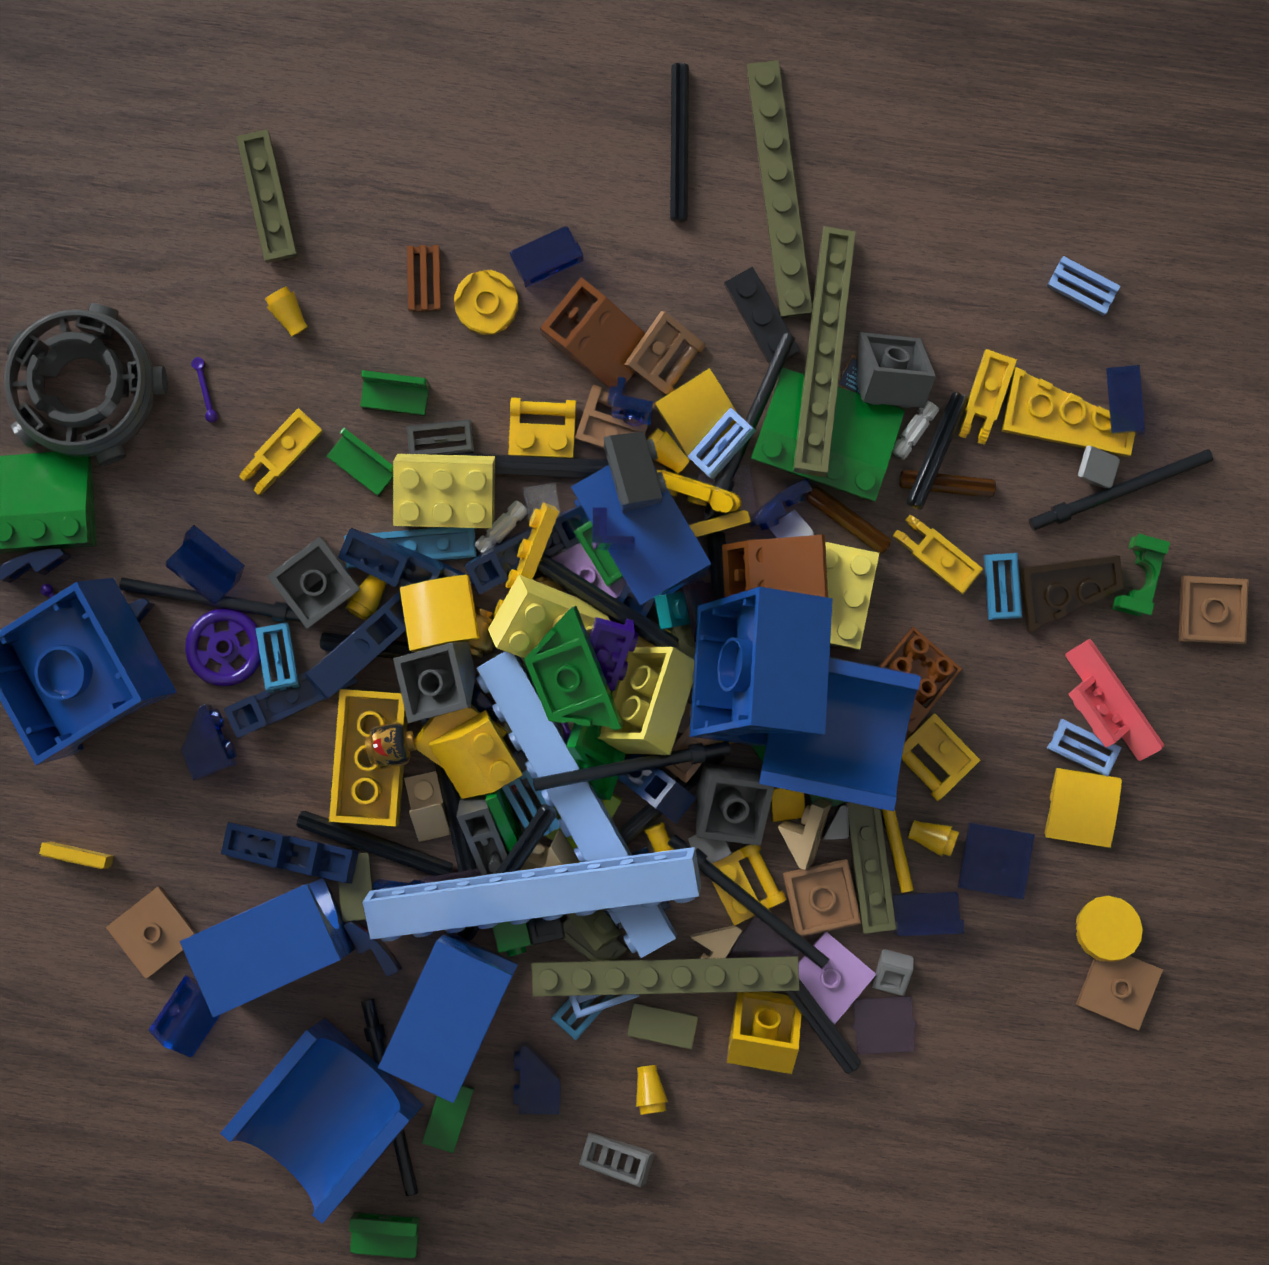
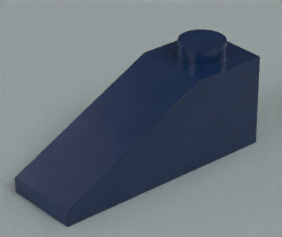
M626 754L624 761L643 756L641 754ZM659 768L618 776L620 781L675 824L678 823L696 799L694 795Z

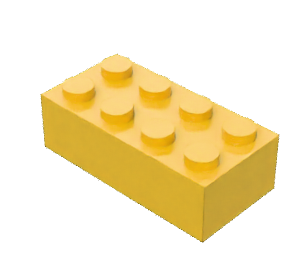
M339 690L329 822L399 826L404 765L380 769L375 763H370L366 751L365 737L370 736V731L373 727L394 722H400L407 732L408 720L401 693Z

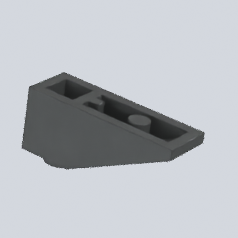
M486 794L465 799L460 797L456 816L481 876L495 874L509 854L485 802Z

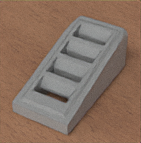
M590 1132L588 1133L579 1165L641 1187L647 1182L655 1153ZM597 1144L603 1146L598 1162L593 1161ZM613 1149L615 1153L611 1166L606 1165L609 1151ZM623 1153L628 1155L624 1170L619 1168ZM636 1158L641 1160L637 1174L632 1172Z

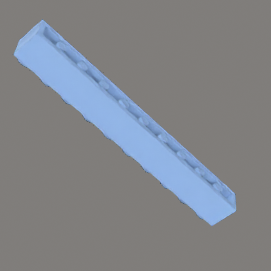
M504 651L478 666L477 670L480 675L476 676L477 682L485 694L490 692L496 704L492 705L493 710L501 722L507 721L512 730L508 735L516 750L520 751L523 749L529 761L525 762V766L531 777L537 778L580 769L566 748L567 742L558 723L548 721L532 678L521 658ZM588 781L541 791L545 802L549 806L555 807L561 816L558 824L567 838L572 836L578 846L574 849V852L580 862L632 856L603 802L598 798ZM641 904L631 905L627 909L618 912H611L607 909L614 923L617 925L621 922L627 934L623 938L632 953L638 952L641 958L677 937V933L661 904L654 907H642Z
M695 847L371 890L362 903L370 940L381 938L382 941L388 942L396 940L402 935L413 934L414 937H425L432 934L433 931L445 930L447 933H456L464 930L465 927L471 926L487 929L501 922L510 921L511 924L518 925L526 923L532 918L543 917L544 920H555L562 917L563 914L576 913L577 916H587L601 909L618 912L627 909L631 905L641 904L642 907H654L661 904L662 901L675 900L676 903H686L694 900L695 897H699L701 880Z

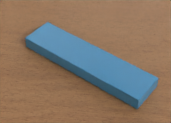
M440 527L368 533L419 552L437 561L477 557L475 528ZM346 562L348 569L357 568Z

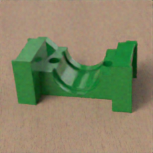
M1139 533L1137 536L1131 537L1128 549L1133 550L1136 556L1135 564L1144 570L1146 581L1140 590L1129 591L1127 596L1120 595L1115 597L1112 609L1142 617L1143 614L1152 615L1155 604L1152 601L1163 558L1169 550V541Z

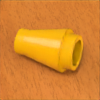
M287 286L265 298L269 305L266 308L284 326L291 337L308 328L294 291L290 292Z
M656 428L646 439H653L658 457L655 461L672 469L677 474L689 463L690 459L683 453L666 430L663 432Z
M369 575L359 586L360 590L347 599L348 604L345 608L356 617L366 621L377 611L387 583Z
M914 820L908 839L916 841L941 857L943 854L951 857L959 832L952 830V826Z
M657 1066L638 1067L636 1107H639L640 1115L666 1111L665 1103L668 1102L658 1075Z

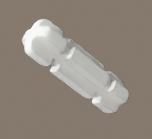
M927 400L925 407L918 409L919 414L914 415L900 435L901 439H898L894 444L892 453L895 456L904 460L912 450L911 446L916 445L929 426V420L932 421L939 412V408L935 404Z
M514 501L507 508L508 512L506 514L503 513L494 522L493 527L486 531L487 534L485 536L482 535L475 542V547L481 553L493 548L496 543L500 544L517 526L516 522L518 520L521 521L528 514L527 508L521 502Z

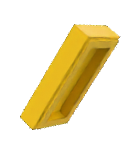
M740 510L690 524L689 526L695 537H699L751 521L748 511Z
M51 841L42 842L39 852L44 857L98 869L111 867L114 857L113 855Z

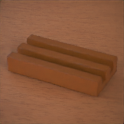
M420 245V247L407 246L409 312L441 311L439 245H433V247H427L426 245ZM433 254L434 304H428L427 255ZM415 255H420L421 304H416Z

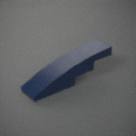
M354 528L349 529L338 555L339 559L394 587L399 584L408 586L439 578L467 575L419 552ZM470 578L471 588L473 589L474 584Z
M228 822L221 854L274 868L352 884L359 851Z

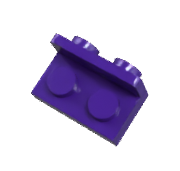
M596 617L589 639L610 690L615 691L618 680L623 681L628 668V662L625 659L628 651L633 652L635 650L638 633L634 630L633 620L626 619L623 625Z

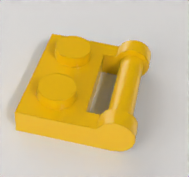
M511 397L508 455L574 458L576 400H566V403L521 401V398ZM521 414L565 416V425L520 423Z
M935 713L905 740L901 758L932 791L930 794L937 801L944 797L981 761ZM917 744L948 775L943 782L911 751Z
M748 844L732 852L731 855L712 863L757 899L739 863V860L748 857L767 895L766 898L759 902L769 909L787 900L783 890H778L759 852L761 847L758 845ZM712 881L734 926L755 916Z

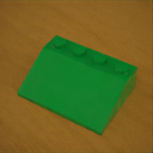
M782 368L750 460L870 502H875L888 467L905 410L893 405H872L863 402L860 394L837 387L828 473L826 477L793 472L804 374Z
M57 452L0 456V554L97 546L91 457H73Z

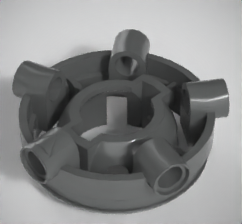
M90 303L88 310L55 312L39 319L25 331H19L10 341L7 348L8 359L4 373L7 402L16 419V422L10 427L28 448H31L38 442L52 451L67 456H95L99 466L116 463L126 457L123 445L137 434L144 425L152 409L155 395L167 394L168 382L165 367L153 366L149 353L139 338L121 322L117 321L119 311L116 309ZM76 321L75 326L82 332H71L69 322ZM60 325L61 334L47 339L45 343L38 339L48 330ZM114 330L125 339L134 355L135 361L128 362V370L121 363L118 355L112 349H108L101 340H111ZM80 358L97 361L106 369L108 374H111V383L108 385L105 393L107 398L99 407H93L85 412L70 410L64 406L58 396L46 395L45 378H57L59 372L66 364ZM21 364L27 367L26 381H17ZM17 390H28L33 405L38 410L49 414V420L55 424L67 427L66 442L46 436L53 430L52 427L28 403L25 402L20 406ZM129 391L135 395L127 414L115 427L107 423L82 433L83 441L75 442L77 428L93 426L103 421L114 412L121 398L129 397Z

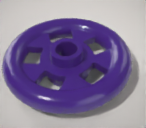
M216 609L205 613L195 621L188 632L185 643L188 664L200 679L212 685L232 686L245 681L256 671L261 662L256 634L258 626L250 617L240 611ZM228 622L229 631L215 632L214 623ZM245 631L250 643L241 647L236 634ZM201 636L210 637L207 646L208 651L198 650ZM222 641H226L229 644V650L226 653H220L218 650V645ZM241 654L246 662L241 668L235 670L230 663ZM210 658L218 663H222L218 673L206 667Z

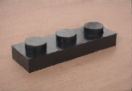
M751 267L725 281L724 286L770 365L783 333L789 335L791 333L754 268ZM795 340L787 359L800 352Z

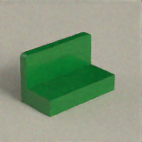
M362 370L361 378L364 381L360 404L362 409L426 417L430 388L426 378Z
M343 427L340 431L342 437L327 457L380 497L393 480V465Z
M354 1212L350 1218L349 1232H352L350 1252L353 1254L415 1258L417 1255L420 1217Z

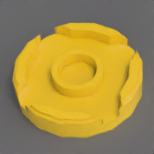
M493 270L474 272L467 275L457 287L454 295L455 311L460 322L469 331L480 335H494L505 330L514 321L518 311V294L513 283L504 274Z
M1112 896L1097 897L1082 908L1076 919L1077 940L1083 950L1096 960L1103 962L1122 961L1134 953L1141 942L1143 928L1140 917L1135 909L1121 898Z

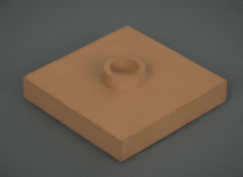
M1182 576L1178 641L1245 645L1247 642L1249 579Z
M847 859L810 866L806 870L796 869L783 872L794 928L802 937L862 924Z
M161 886L156 887L106 927L145 979L151 977L183 951L179 941L197 934Z
M1132 956L1117 962H1103L1093 959L1076 1005L1139 1031L1163 969Z

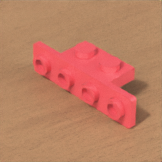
M1091 639L1086 640L1065 654L1083 681L1068 694L1077 710L1083 714L1092 727L1093 733L1101 740L1105 748L1116 743L1122 737L1137 760L1141 761L1164 747L1160 737Z

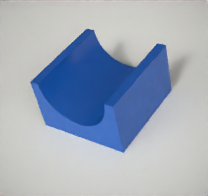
M609 465L571 487L577 497V500L574 501L575 506H582L588 520L591 521L640 606L657 596L677 593L707 575L711 562L668 489L667 492L661 493L663 498L661 503L622 513Z
M114 578L75 582L0 630V701L35 765L75 755L84 749L81 743L103 728L143 707L167 699L177 693Z
M757 587L699 605L689 737L763 746L767 744V733L825 735L833 598Z
M829 657L825 735L769 733L759 784L894 811L897 800V784L901 758L921 676Z
M326 878L302 885L179 941L213 1018L335 963L356 950L344 927L346 923L342 921L341 912Z
M445 932L436 941L378 1069L454 1103L519 963L465 940L454 933Z
M324 1018L305 1031L220 1134L229 1142L242 1141L251 1144L282 1164L304 1187L313 1203L314 1211L312 1216L323 1224L421 1110L424 1104L389 1073L378 1069L379 1065Z

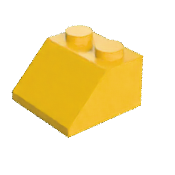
M486 710L428 743L462 799L495 792L523 775L517 760Z
M766 991L737 992L729 1036L727 1063L792 1074L799 1051L801 1013L788 995Z

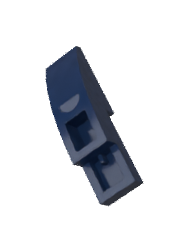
M400 591L305 674L307 679L326 700L406 630Z

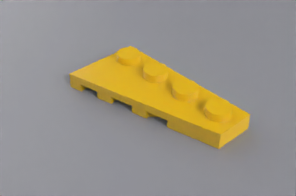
M1015 367L1001 432L1085 449L1089 445L1110 454L1129 457L1132 453L1137 424L1100 406L1092 405L1073 393L1069 394L1054 387L1052 383L1027 374L1026 371Z

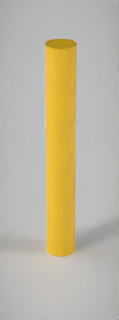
M881 809L901 893L913 891V883L895 810Z

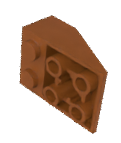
M580 277L540 327L541 335L616 395L619 394L635 374L624 363L643 338L645 332L605 295L582 277Z
M825 535L747 540L722 545L725 597L757 587L828 597Z
M914 626L878 666L921 676L919 690L916 693L909 719L906 738L913 733L962 670L959 665Z

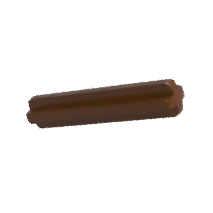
M902 470L899 479L900 487L912 489L919 471ZM938 473L930 491L991 498L995 495L996 481L993 479Z
M814 486L807 495L806 499L808 502L879 554H883L890 546L892 541L888 536L819 486Z

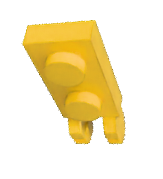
M988 349L984 351L964 410L966 414L958 436L966 438L971 430V423L975 415L985 419L979 431L977 443L986 444L993 422L998 418L1017 359Z
M299 408L296 409L254 454L255 457L243 469L239 477L244 482L248 481L264 464L270 471L256 484L254 489L258 495L263 494L275 482L277 477L280 478L324 431Z
M657 470L658 473L662 472L666 487L672 496H676L677 492L688 495L687 501L706 506V503L709 502L713 510L722 513H734L741 509L742 501L736 493L666 470Z
M909 515L906 518V522L913 530L925 536L924 539L917 545L908 535L899 530L893 534L894 539L911 551V555L960 595H963L983 568L934 528L930 529L919 519Z

